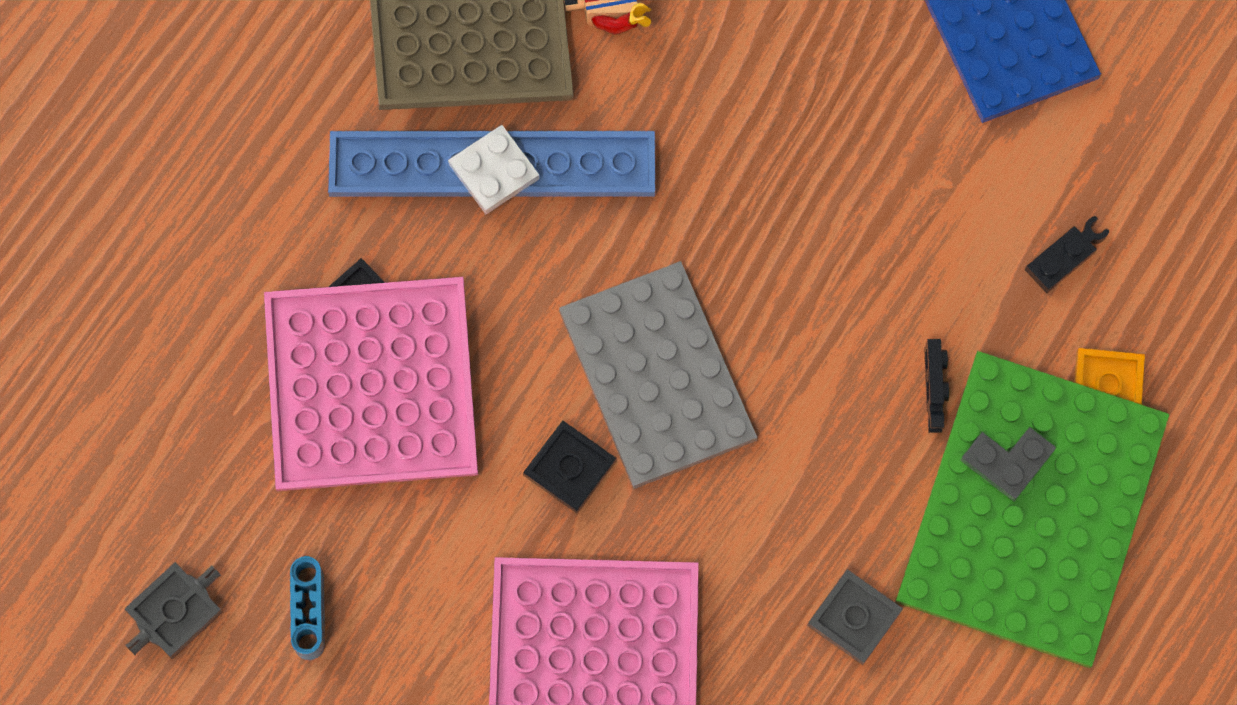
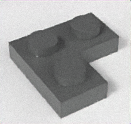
M1030 427L1010 452L1006 451L982 432L960 461L1014 502L1052 455L1056 447Z

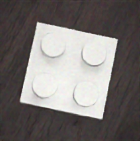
M503 125L448 160L452 170L485 214H488L540 179L538 172Z

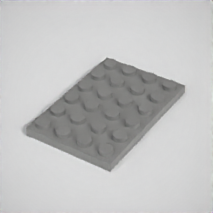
M681 261L559 308V313L633 489L757 441V435Z

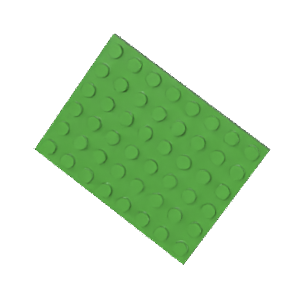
M977 351L895 603L1091 668L1169 414ZM1029 427L1056 447L1052 455L1014 502L960 461L982 432L1008 452L1012 450Z

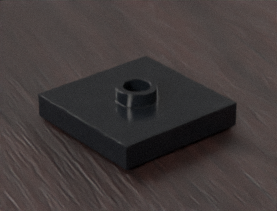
M562 420L524 470L523 476L578 514L617 462V458Z

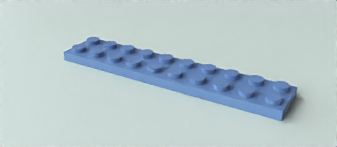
M330 131L329 197H472L450 167L448 160L491 131ZM507 131L538 172L540 178L513 197H655V131Z

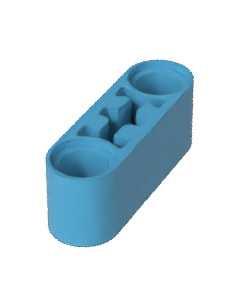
M309 556L296 559L290 568L291 644L297 655L304 660L318 658L325 648L324 574L318 561ZM305 568L316 570L315 577L309 582H302L298 579L300 572ZM304 593H309V599L314 607L309 611V619L312 624L306 623V617L302 611L306 606ZM311 634L317 637V642L311 649L299 647V642L303 636Z

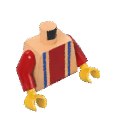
M563 0L566 12L584 9L587 25L595 26L597 29L614 35L633 29L639 24L643 27H648L651 24V19L643 16L644 13L650 12L651 8L643 3H637V0Z

